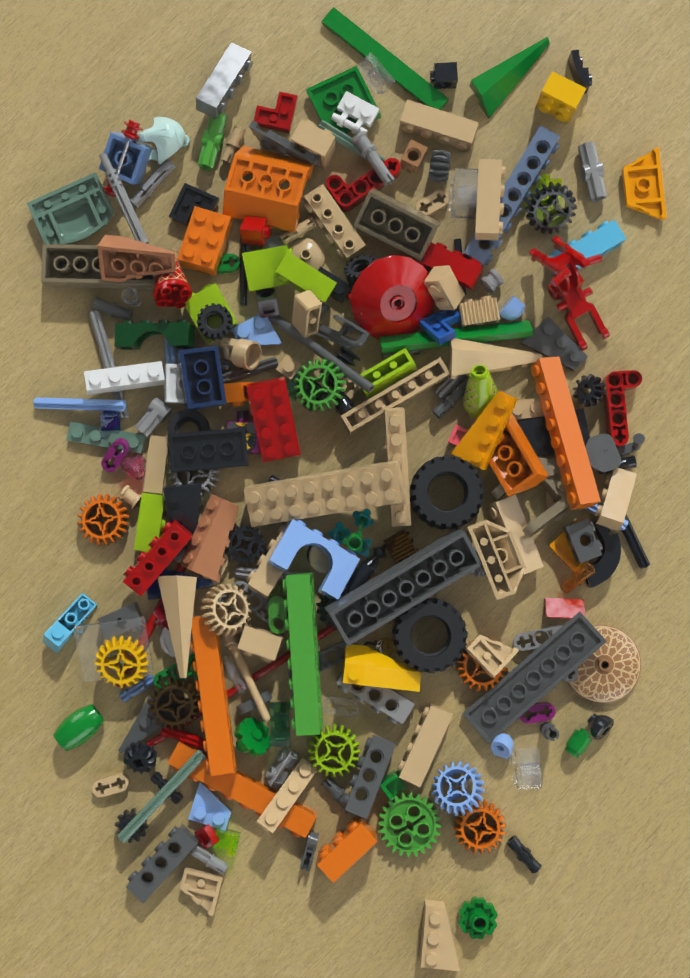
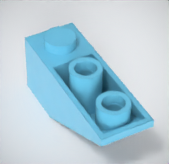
M82 593L43 634L42 642L55 653H58L96 608L97 604Z

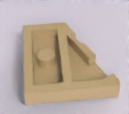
M478 635L465 649L492 678L519 652L517 648L508 647L501 642L492 641L482 635Z

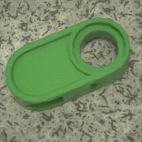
M275 595L268 602L269 627L275 634H281L286 631L285 620L288 619V611L284 609V599L286 597L283 595ZM276 619H281L284 622L283 629L275 627L274 622Z

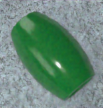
M89 704L79 708L65 718L53 736L65 751H69L79 747L93 737L105 720L96 707Z

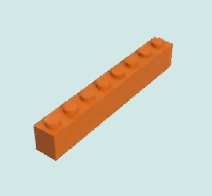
M560 357L539 358L531 365V374L534 377L536 392L539 394L541 409L544 412L546 427L550 433L551 445L556 455V463L562 476L561 481L567 494V502L571 510L592 507L601 502Z
M195 616L192 619L191 633L193 641H191V651L195 653L196 661H193L194 672L198 674L196 690L200 692L201 700H198L199 711L203 713L201 729L202 732H205L206 740H203L204 751L208 752L209 759L206 760L207 772H210L211 776L235 773L237 766L220 637L215 635V630L209 631L210 624L204 625L205 621H207L206 618Z
M179 741L168 761V764L171 765L170 768L178 772L200 749ZM202 751L206 756L205 759L191 772L188 778L195 782L199 780L205 783L204 786L209 790H217L222 793L224 798L240 802L239 805L246 810L251 808L260 817L278 791L239 770L235 773L211 776L210 772H207L206 760H209L208 753ZM295 801L278 827L282 829L285 827L291 830L290 833L298 838H301V836L306 838L317 818V813Z

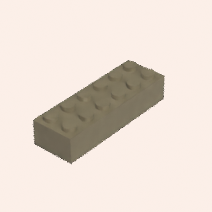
M43 244L41 282L46 287L154 290L156 277L152 274L143 276L140 279H127L125 282L103 281L101 279L98 245Z

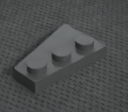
M549 317L533 330L532 337H526L520 343L547 357L559 356L562 366L572 371L588 357Z

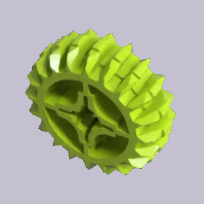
M333 724V730H330L329 725H325L326 732L322 729L320 736L313 735V738L317 741L310 740L309 742L311 746H314V748H308L309 753H314L309 756V760L316 759L312 766L317 767L320 765L318 773L325 769L324 776L326 777L329 772H332V778L336 777V772H339L340 777H343L342 770L345 769L349 774L350 768L348 766L356 767L352 760L359 761V757L354 754L361 753V750L354 747L359 746L360 743L359 741L353 742L356 738L355 734L350 737L348 736L351 729L348 728L346 732H343L344 725L340 726V730H336V724ZM336 735L345 740L333 742L328 736ZM324 740L327 751L320 757L318 747L321 741ZM349 744L351 752L349 758L345 761L341 752ZM335 746L339 748L338 755H334V753L332 755L330 753L331 747ZM334 759L338 763H340V765L332 766L326 764L324 761Z

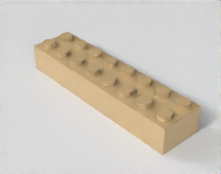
M399 460L254 484L243 489L251 527L402 503L406 499Z

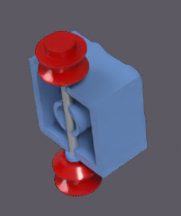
M129 119L128 122L124 121L127 127L126 130H121L122 133L110 132L104 153L107 154L119 178L134 185L141 183L153 147L139 141H134L140 139L137 132L143 129L139 127V122ZM101 161L99 169L106 172ZM106 178L105 180L108 182V185L103 186V189L106 190L105 193L116 197Z

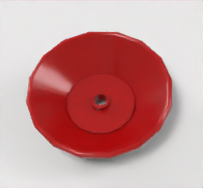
M396 255L375 260L366 267L353 285L351 297L352 312L358 325L369 332L370 336L378 340L379 337L410 334L420 329L419 320L431 315L434 306V299L424 284V280L429 274L425 267L410 257ZM396 300H400L398 305H394Z

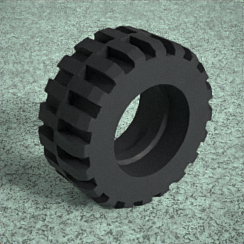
M444 455L443 457L432 458L417 470L409 489L410 503L413 506L412 509L422 522L424 521L428 526L441 530H450L469 523L479 513V509L483 505L485 491L482 486V477H479L477 469L473 468L470 465L471 463L467 460L463 461L457 456L450 457V455ZM441 475L456 477L464 487V499L461 505L451 511H443L436 508L429 499V486L435 478Z
M427 598L396 617L392 628V640L399 657L409 667L422 673H435L437 671H445L449 666L452 667L456 664L457 659L462 657V652L466 649L467 645L466 638H468V632L466 631L465 621L454 606L440 599ZM421 618H438L447 628L448 637L446 644L435 653L421 652L412 642V628Z

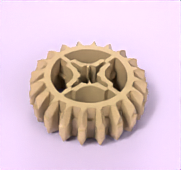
M227 583L212 587L205 594L206 598L202 600L205 606H202L200 609L205 612L201 616L207 620L204 625L210 624L209 631L215 630V635L222 634L223 637L228 635L234 636L236 633L243 631L242 628L248 625L247 621L251 620L248 614L252 612V610L248 609V606L252 603L246 601L249 596H243L244 590H238V586H231V584ZM221 595H226V599L223 602H217ZM231 618H236L232 625H227Z

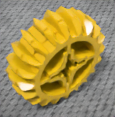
M123 635L120 636L119 640L115 636L112 637V642L106 640L105 645H101L99 647L100 651L95 655L98 658L95 660V665H98L96 672H101L100 679L106 677V684L110 681L113 682L112 687L119 684L120 688H123L125 683L128 687H131L132 682L137 684L139 678L143 679V672H147L148 667L146 665H148L149 660L146 657L148 653L142 652L144 645L137 646L138 640L134 641V643L131 642V636L127 640H124ZM119 649L117 655L107 657L111 651ZM126 650L131 652L134 656L129 655L126 652ZM120 657H121V660H123V663L125 662L123 668H122V664H121L120 661H119ZM137 666L133 672L125 674L126 669Z

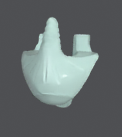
M166 117L153 118V126L137 133L140 139L134 140L155 143L157 149L151 151L148 161H158V164L172 156L181 147H187L190 144V138L185 135L182 126L175 120Z

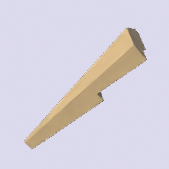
M456 338L450 340L448 348L451 379H456L458 375L463 374L469 377L475 365H484L492 373L510 370L512 366L516 365L527 367L528 363H534L539 358H542V354Z
M178 575L158 576L179 677L187 678L197 577Z

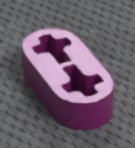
M118 438L110 446L101 462L105 471L114 472L120 466L130 449L126 439ZM121 444L123 448L118 454L116 450L118 449V446ZM114 457L115 460L113 464L110 466L108 463L110 459Z
M548 702L535 703L528 709L529 712H535V714L529 715V719L521 715L519 719L526 724L548 721L555 716V708ZM544 706L551 709V712H548V716H545L544 713L538 714V711L544 710Z

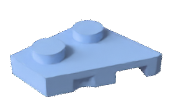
M260 314L231 329L237 340L243 338L255 341L260 346L282 345L268 317L260 318Z
M200 781L188 819L205 825L210 824L212 827L226 831L232 810Z

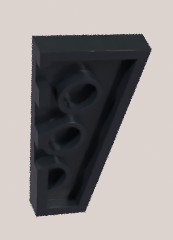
M202 482L163 487L168 521L172 523L175 519L192 534H194L199 521ZM190 540L175 556V562H181Z

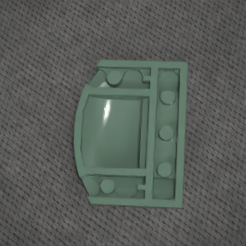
M96 172L27 203L44 244H73L85 240L100 231L115 214Z

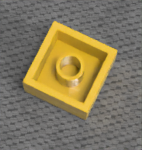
M552 71L541 91L536 107L543 113L555 116L561 122L569 123L586 88Z

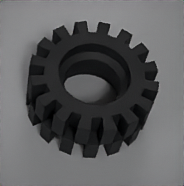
M362 254L361 257L358 255L356 259L351 258V262L346 263L344 274L352 288L361 272L376 260L374 256Z
M211 303V306L205 305L206 308H202L200 310L201 313L197 315L199 330L206 338H211L214 341L216 339L222 340V337L226 338L227 334L232 331L231 327H233V319L230 312L225 306L222 307L221 304L215 305V303ZM213 315H218L222 318V325L217 329H212L208 326V319Z

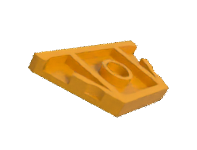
M656 147L648 154L638 158L635 162L623 167L622 179L625 207L659 220H665L667 215L659 147Z

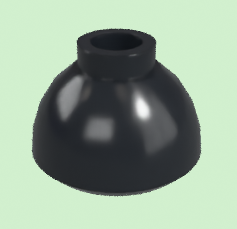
M595 713L587 721L590 724L591 735L595 740L602 739L614 725V719Z

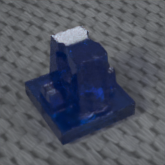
M103 411V413H100L101 431L120 430V413H116V411Z

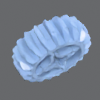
M461 761L458 762L457 766H455L454 762H451V768L444 765V772L441 770L437 771L440 777L434 776L433 779L437 783L431 785L433 789H436L432 792V795L436 797L434 801L436 804H440L439 808L441 810L446 808L447 814H450L453 810L454 816H458L460 810L464 816L466 815V809L470 813L473 812L472 805L476 808L479 807L476 800H483V797L479 794L485 793L484 788H481L484 785V781L480 780L482 776L480 773H476L475 767L470 769L469 763H466L463 767ZM456 774L465 775L461 776L459 779L451 778V776ZM472 779L473 791L469 795L466 789L469 785L468 782ZM445 782H447L450 788L447 792L448 795L444 798L443 788ZM453 784L461 787L464 794L461 791L455 790ZM457 798L465 799L461 803H452V800L455 801Z

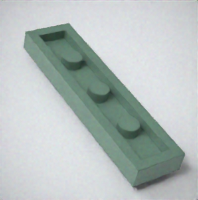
M70 422L66 440L110 448L116 439L123 438L130 445L128 452L143 454L146 436ZM120 444L117 450H122L123 446Z

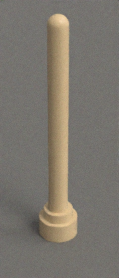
M228 635L222 639L223 644L228 650H231L262 719L267 722L270 720V715L241 652L237 648L239 639L237 635Z

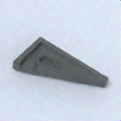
M252 120L249 128L259 140L261 147L266 150L273 149L282 156L286 154L312 165H317L318 157L307 150L302 152L294 149V143L271 130L267 131V133L263 132L258 123Z
M161 695L158 699V704H163L168 698ZM150 696L120 746L119 752H125V749L129 747L131 742L141 741L163 726V722L156 725L158 717L151 719V715L155 712H148V708L154 706L148 704V700L153 699ZM172 701L170 706L173 705V708H175L176 711L177 703ZM184 707L180 709V714L184 712ZM160 710L166 717L174 718L170 711Z

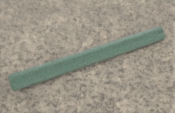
M197 750L118 834L119 840L125 843L205 759L206 756L201 750Z

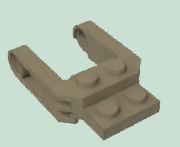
M556 457L552 460L547 458H539L549 475L540 484L557 503L531 521L522 530L528 538L535 535L570 508L566 498L565 487L561 481L560 469L556 463ZM500 484L491 494L498 501L506 492Z

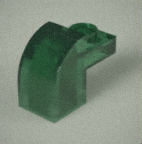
M270 702V747L290 746V702Z

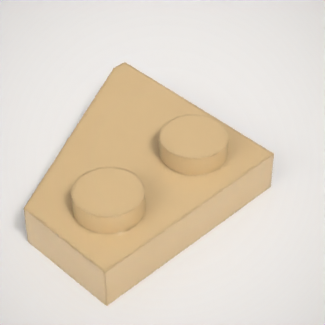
M185 867L180 889L185 894L190 895L194 902L204 907L209 915L213 916L223 876Z

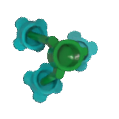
M364 509L363 511L355 510L352 516L355 518V525L359 527L357 533H351L350 529H346L342 522H337L335 528L328 532L329 537L334 538L339 544H347L348 548L356 554H361L364 557L369 556V549L373 541L370 538L364 539L361 535L363 528L374 523L370 516L371 511Z

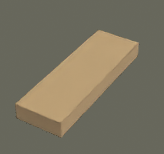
M150 435L143 492L163 494L169 450L168 437Z

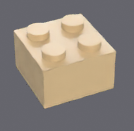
M301 119L291 137V142L295 144L294 149L302 152L307 150L318 157L317 166L325 170L336 151L335 136L327 129L322 130L318 128L314 122Z
M248 623L244 627L237 648L241 649L242 654L248 656L256 654L260 656V660L270 663L272 660L275 661L277 659L284 635L275 634L272 631Z

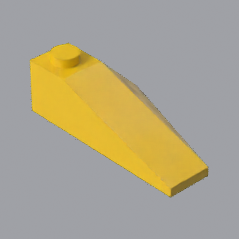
M346 645L342 683L420 692L421 672L367 646Z

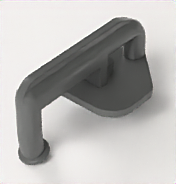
M322 302L320 321L325 312L330 309L324 302ZM334 315L333 318L342 326L339 332L319 323V330L316 335L347 349L363 346L370 335L366 330L338 315ZM347 332L359 335L358 339L354 340L346 336Z
M637 433L633 437L634 442L620 447H616L613 438L608 434L590 437L585 448L591 468L602 473L617 469L621 464L620 456L640 450L645 441L644 435Z

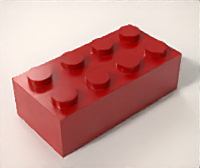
M285 376L247 384V392L263 463L301 455Z

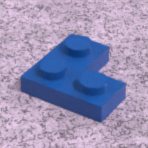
M440 310L419 320V327L441 345L456 337V331L450 326L461 321V314L456 310Z

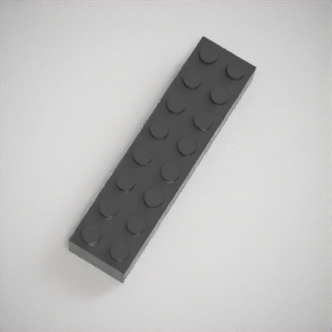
M456 528L326 606L325 610L342 640L349 646L481 566L482 563L465 531Z

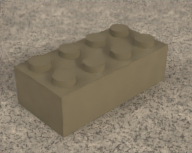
M373 188L368 192L353 226L421 261L441 222Z

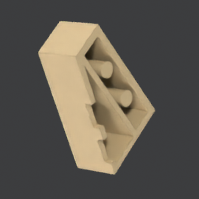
M424 900L419 954L420 967L460 971L444 901Z

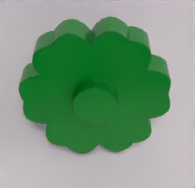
M254 717L245 718L235 727L234 736L237 738V749L243 753L249 752L252 757L262 756L271 747L272 738L268 735L269 729L262 721L257 722Z
M474 896L470 902L464 901L458 910L460 914L458 923L463 933H469L472 939H483L485 934L491 935L497 927L495 921L498 916L497 911L492 903H486L484 897L478 898Z

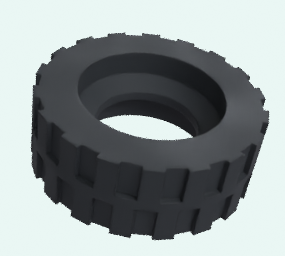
M186 409L174 414L172 419L169 420L167 427L168 434L180 433L181 425L190 421L198 426V431L211 430L208 420L196 410L186 411Z

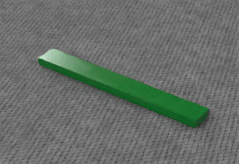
M334 7L322 20V24L423 105L442 110L449 101V98Z
M529 320L454 328L456 339L478 343L533 336V329ZM426 332L379 337L382 353L399 352L404 348L409 351L449 346L450 342L449 340L439 345Z

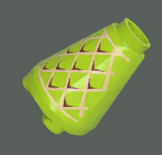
M475 365L472 368L464 392L463 407L470 413L472 418H478L498 392L486 366Z

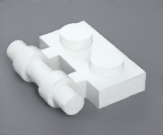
M346 91L337 107V110L342 112L341 116L333 113L331 120L335 121L340 127L344 126L352 130V133L355 135L361 131H366L367 133L368 130L362 126H372L379 113V108ZM348 117H351V118L357 120V122H356V123H353V122L349 121V120H348Z

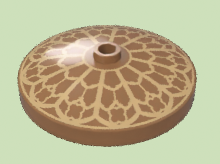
M593 625L607 642L577 667V679L568 682V684L577 694L587 700L597 703L617 701L626 696L639 679L641 672L639 650L634 641L620 629L608 625ZM606 661L607 664L602 668V662ZM573 670L568 675L569 678L572 677V674L575 673V670Z

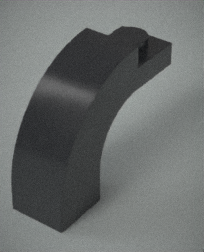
M597 520L592 523L597 537L603 546V550H601L602 555L593 564L580 570L589 588H593L606 581L616 570L621 557V543L618 533L610 535V528L596 524Z

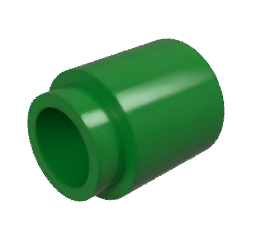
M580 728V730L575 729L566 742L565 750L576 758L583 755L592 741L589 738L591 734L583 728Z

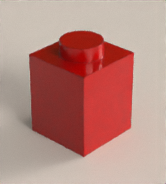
M245 216L239 228L243 244L264 246L267 238L269 239L271 235V228L268 227L266 218Z

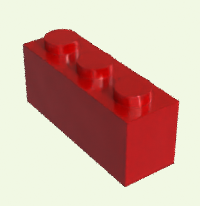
M439 242L436 244L430 243L420 262L430 271L434 266L449 265L459 284L472 291L483 272V268L480 265L481 262L473 258L470 260L466 259L459 251L454 250L451 252L447 250L444 244Z

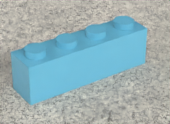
M613 220L609 223L608 221L603 222L596 231L592 232L590 230L581 236L582 239L577 242L572 240L568 245L582 253L585 258L598 254L602 257L621 246L627 238L617 222ZM555 250L549 254V258H554L562 253Z

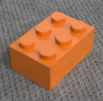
M194 206L177 257L179 265L216 277L218 267L221 264L222 254L225 252L233 227L231 216Z
M353 817L347 823L348 827L343 832L339 830L333 836V841L329 845L327 843L324 844L318 851L317 866L333 883L378 842L377 832L363 817Z

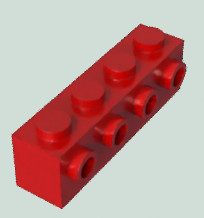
M175 519L172 523L168 521L161 529L163 533L159 538L155 536L148 544L150 549L146 553L144 551L140 553L136 558L138 563L134 567L130 565L123 573L125 576L123 583L139 596L145 593L192 538L193 534Z

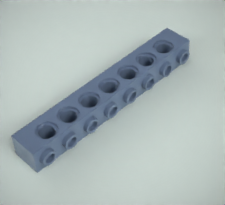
M542 125L538 128L505 183L504 197H500V203H504V212L507 213V217L499 216V222H503V232L506 234L512 226L510 220L513 216L517 217L522 209L519 206L522 200L526 202L531 193L529 191L531 185L536 186L541 177L539 175L540 170H545L550 162V159H548L551 153L555 154L560 145L557 143L560 136ZM537 148H542L545 153H539ZM527 164H533L536 169L528 168ZM518 180H524L526 185H520ZM508 196H515L517 201L509 200ZM499 234L498 240H475L474 235L463 257L469 260L471 258L481 262L480 265L482 267L484 264L488 266L493 257L491 254L494 248L498 249L503 241L500 238L502 234ZM482 242L486 243L489 248L482 249L479 244Z

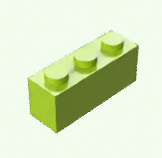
M288 251L285 252L274 271L278 274L276 278L282 282H291L294 284L292 288L300 293L311 290L314 293L313 295H316L324 303L337 283Z
M404 348L360 374L374 385V389L370 393L363 390L368 399L418 371L407 349Z
M142 493L134 550L147 552L150 549L148 544L155 536L159 538L162 535L163 531L161 529L167 523V519H165L167 510L164 495Z

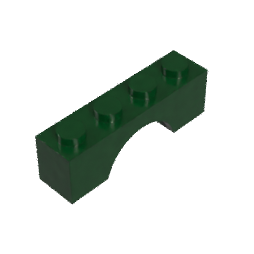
M184 319L171 323L169 320H158V323H152L149 320H141L140 323L122 321V324H115L114 346L120 350H139L142 343L148 337L160 334L164 335L169 346L175 349H194V326Z

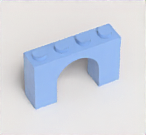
M292 519L267 563L285 572L301 547L315 546L321 549L328 558L329 569L317 592L333 601L338 600L360 558L356 556L357 554L354 551L339 547L340 544L333 539L327 540L322 537L323 534L320 531L310 530L301 520L295 521Z

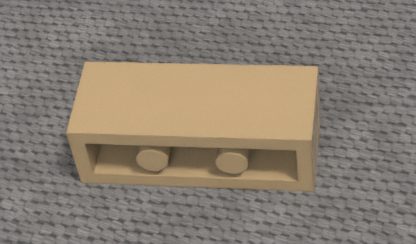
M621 468L607 473L604 481L607 487L606 489L603 488L600 495V500L603 501L601 505H598L595 516H598L596 524L616 531L620 530L627 513L637 476L636 473Z

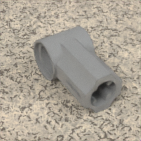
M156 397L149 404L147 412L135 428L149 438L157 426L169 417L172 409Z

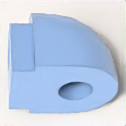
M511 296L499 311V315L505 320H515L525 312L523 309L526 306L515 296Z
M505 733L497 735L491 744L493 755L505 759L511 756L514 749L513 739Z

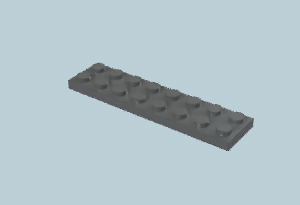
M579 611L499 681L500 684L496 683L494 689H489L462 714L489 744L497 735L502 733L607 642L606 639Z

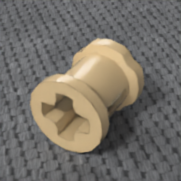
M126 485L118 495V499H123L134 510L140 504L142 494L138 495L130 489L131 486Z

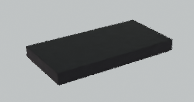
M584 408L575 410L586 446L590 435ZM545 416L518 422L538 457L555 453L551 445L549 430L546 427Z
M245 427L168 434L171 473L249 466Z

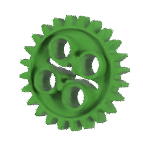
M412 791L409 792L408 796H405L404 792H402L401 798L394 795V802L388 799L389 806H382L385 813L379 812V816L383 820H378V825L383 827L379 828L378 831L379 833H385L381 836V840H387L386 847L393 845V853L399 849V856L404 851L407 853V857H410L411 852H414V855L417 857L419 850L425 854V847L432 849L430 842L437 843L434 835L440 836V832L436 828H441L442 826L436 821L440 820L441 817L440 815H434L438 812V809L432 808L433 801L426 803L427 796L420 799L419 792L415 797H413ZM413 806L419 808L418 813L415 815H411L408 812ZM393 816H400L402 818L401 822L398 824L392 823L391 819ZM409 820L413 824V826L409 827L406 824V821ZM425 824L428 826V829L425 832H419L417 830L418 826ZM408 833L411 837L408 841H402L400 839L401 835Z

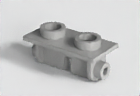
M286 745L278 751L276 760L266 771L265 780L270 786L273 785L277 788L279 785L282 786L289 774L284 768L286 767L291 770L298 760V753L294 750L290 751Z

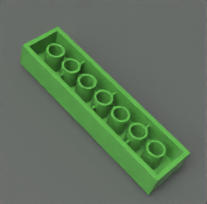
M313 572L290 573L283 579V590L287 591V599H284V609L288 611V619L285 620L286 631H289L290 634L289 639H287V650H291V656L288 658V669L292 670L289 687L290 690H293L291 710L295 711L294 718H292V730H296V736L320 735L323 729L314 575Z

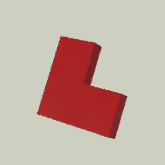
M279 91L276 108L272 109L257 105L254 121L258 123L259 127L290 133L298 95Z

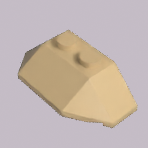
M488 520L468 526L496 600L515 594L526 566L512 531Z

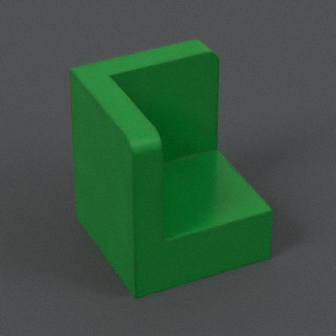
M394 769L383 777L380 786L392 801L394 795L403 790L406 784L399 778L398 773Z

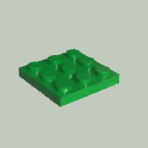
M357 65L306 89V93L320 121H326L345 134L352 132V130L344 126H338L335 121L331 120L333 113L341 116L342 112L338 111L337 107L346 91L377 107ZM380 112L378 113L375 120L381 118ZM348 117V120H349V121H351V122H353V123H356V122H357V120H355V119H353V118H351V117Z

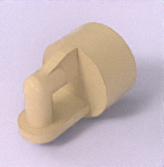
M222 338V340H219L226 360L231 361L237 367L253 370L258 366L262 356V349L258 342L243 338L239 340Z

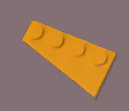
M498 391L451 454L465 461L467 460L482 470H486L518 399Z

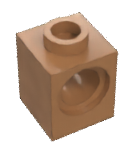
M411 139L400 161L402 169L406 172L417 174L427 154L428 147ZM416 156L417 160L411 161L408 157Z

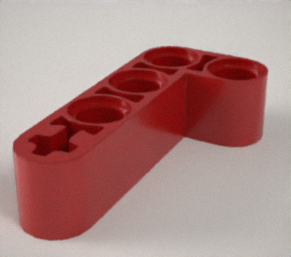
M388 158L383 163L387 169L391 168L389 172L396 180L400 174V162L396 158ZM374 169L349 186L346 185L339 175H331L326 181V189L342 212H349L364 202L371 189L374 188L380 191L385 186L382 181L375 183L371 180L374 177H379ZM332 183L339 184V187L337 189H333L330 187V185ZM362 187L366 191L364 193H358L356 189ZM343 198H348L350 202L348 204H343L341 200Z
M637 370L614 371L602 380V383L606 385L602 388V390L606 391V394H603L606 432L613 438L616 447L625 445L629 440L624 390H632L641 384L642 375ZM628 376L634 377L635 384L628 382ZM609 377L616 380V386H612L609 383ZM611 396H615L618 399L617 405L612 404ZM613 415H617L620 418L619 424L613 422ZM615 436L621 437V440L618 441L615 439Z

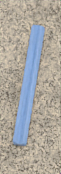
M39 397L33 400L34 408L94 411H125L126 409L125 400Z

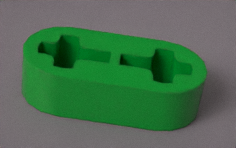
M231 253L222 254L221 265L218 267L217 274L232 273L239 270V257ZM230 259H233L234 262H237L234 263V267H230V264L224 263H229Z

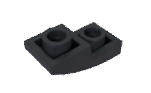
M572 50L568 57L570 72L574 82L586 88L585 94L589 87L592 86V75L589 74L588 67L583 68V58L580 57L579 50Z

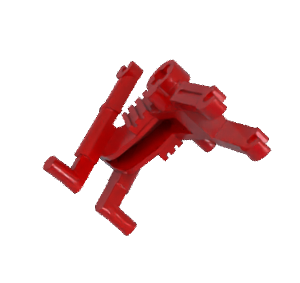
M556 236L551 241L555 244L553 247L562 254L549 258L536 248L528 251V253L532 256V262L537 261L543 267L556 274L553 276L551 284L547 285L548 293L554 301L561 300V303L557 304L556 308L559 312L564 309L566 310L564 319L576 341V345L580 346V349L584 351L588 349V346L574 321L575 318L588 312L598 333L602 334V338L606 339L610 337V334L604 326L594 304L586 301V297L593 294V291L590 287L582 291L581 286L584 280L576 265L586 268L587 266L602 262V257L598 254L585 258L582 253L565 244L559 236Z

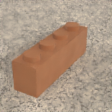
M211 494L186 552L182 557L181 566L216 582L220 581L221 576L218 573L220 566H223L225 562L223 554L225 547H229L230 540L228 535L229 531H232L239 509L238 505Z

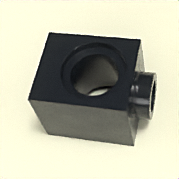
M457 62L434 63L433 71H430V83L434 82L436 89L456 88L458 83Z
M275 288L256 290L260 318L279 315Z

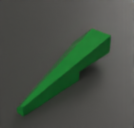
M548 37L471 79L470 88L480 101L479 105L488 119L491 118L496 109L550 45Z

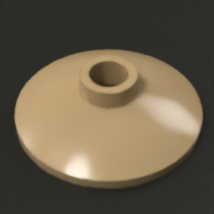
M302 238L290 246L293 255L318 270L320 266H323L325 252L321 244L316 240ZM304 252H308L310 254L307 258L303 257L302 255Z

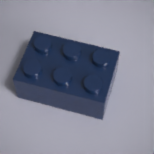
M218 346L179 350L177 356L186 411L220 407L227 404Z

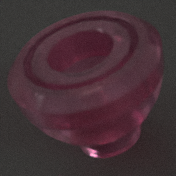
M137 454L135 457H128L120 463L122 470L127 475L136 480L143 479L146 472V460L144 457Z

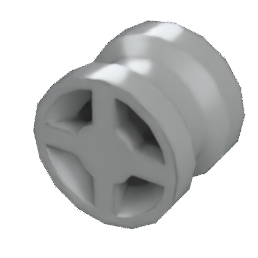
M490 269L487 276L480 278L481 284L490 293H493L498 285L501 286L504 283L500 274L494 269Z

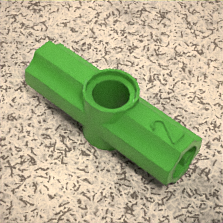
M220 113L217 119L210 117L207 130L203 132L201 140L202 149L197 164L203 170L214 171L218 152L221 151L224 141L223 133L227 122V115L224 113Z

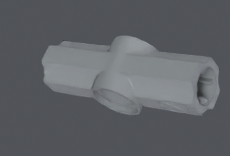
M585 142L578 146L582 164L581 177L583 182H586L590 202H597L607 197L603 181L604 168L602 162H599L595 142Z

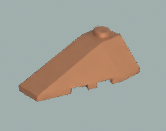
M104 235L97 246L101 279L103 281L125 282L131 278L140 279L146 275L152 274L155 276L176 271L175 252L127 237Z

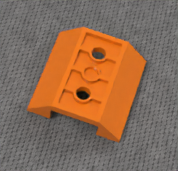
M242 146L234 154L224 188L222 214L241 221L244 220L245 216L266 218L268 227L295 233L300 218L299 205L306 181L311 179L314 165L288 155L282 156L278 153ZM246 174L253 175L250 181H244L243 178ZM283 182L290 184L289 188L285 190L280 189V185Z

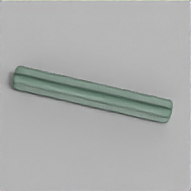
M320 121L318 128L331 131L335 136L336 142L361 156V151L357 145L351 142L352 137L326 121ZM378 154V156L384 162L385 158Z

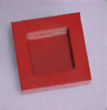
M210 824L194 832L204 849L220 841L216 831Z

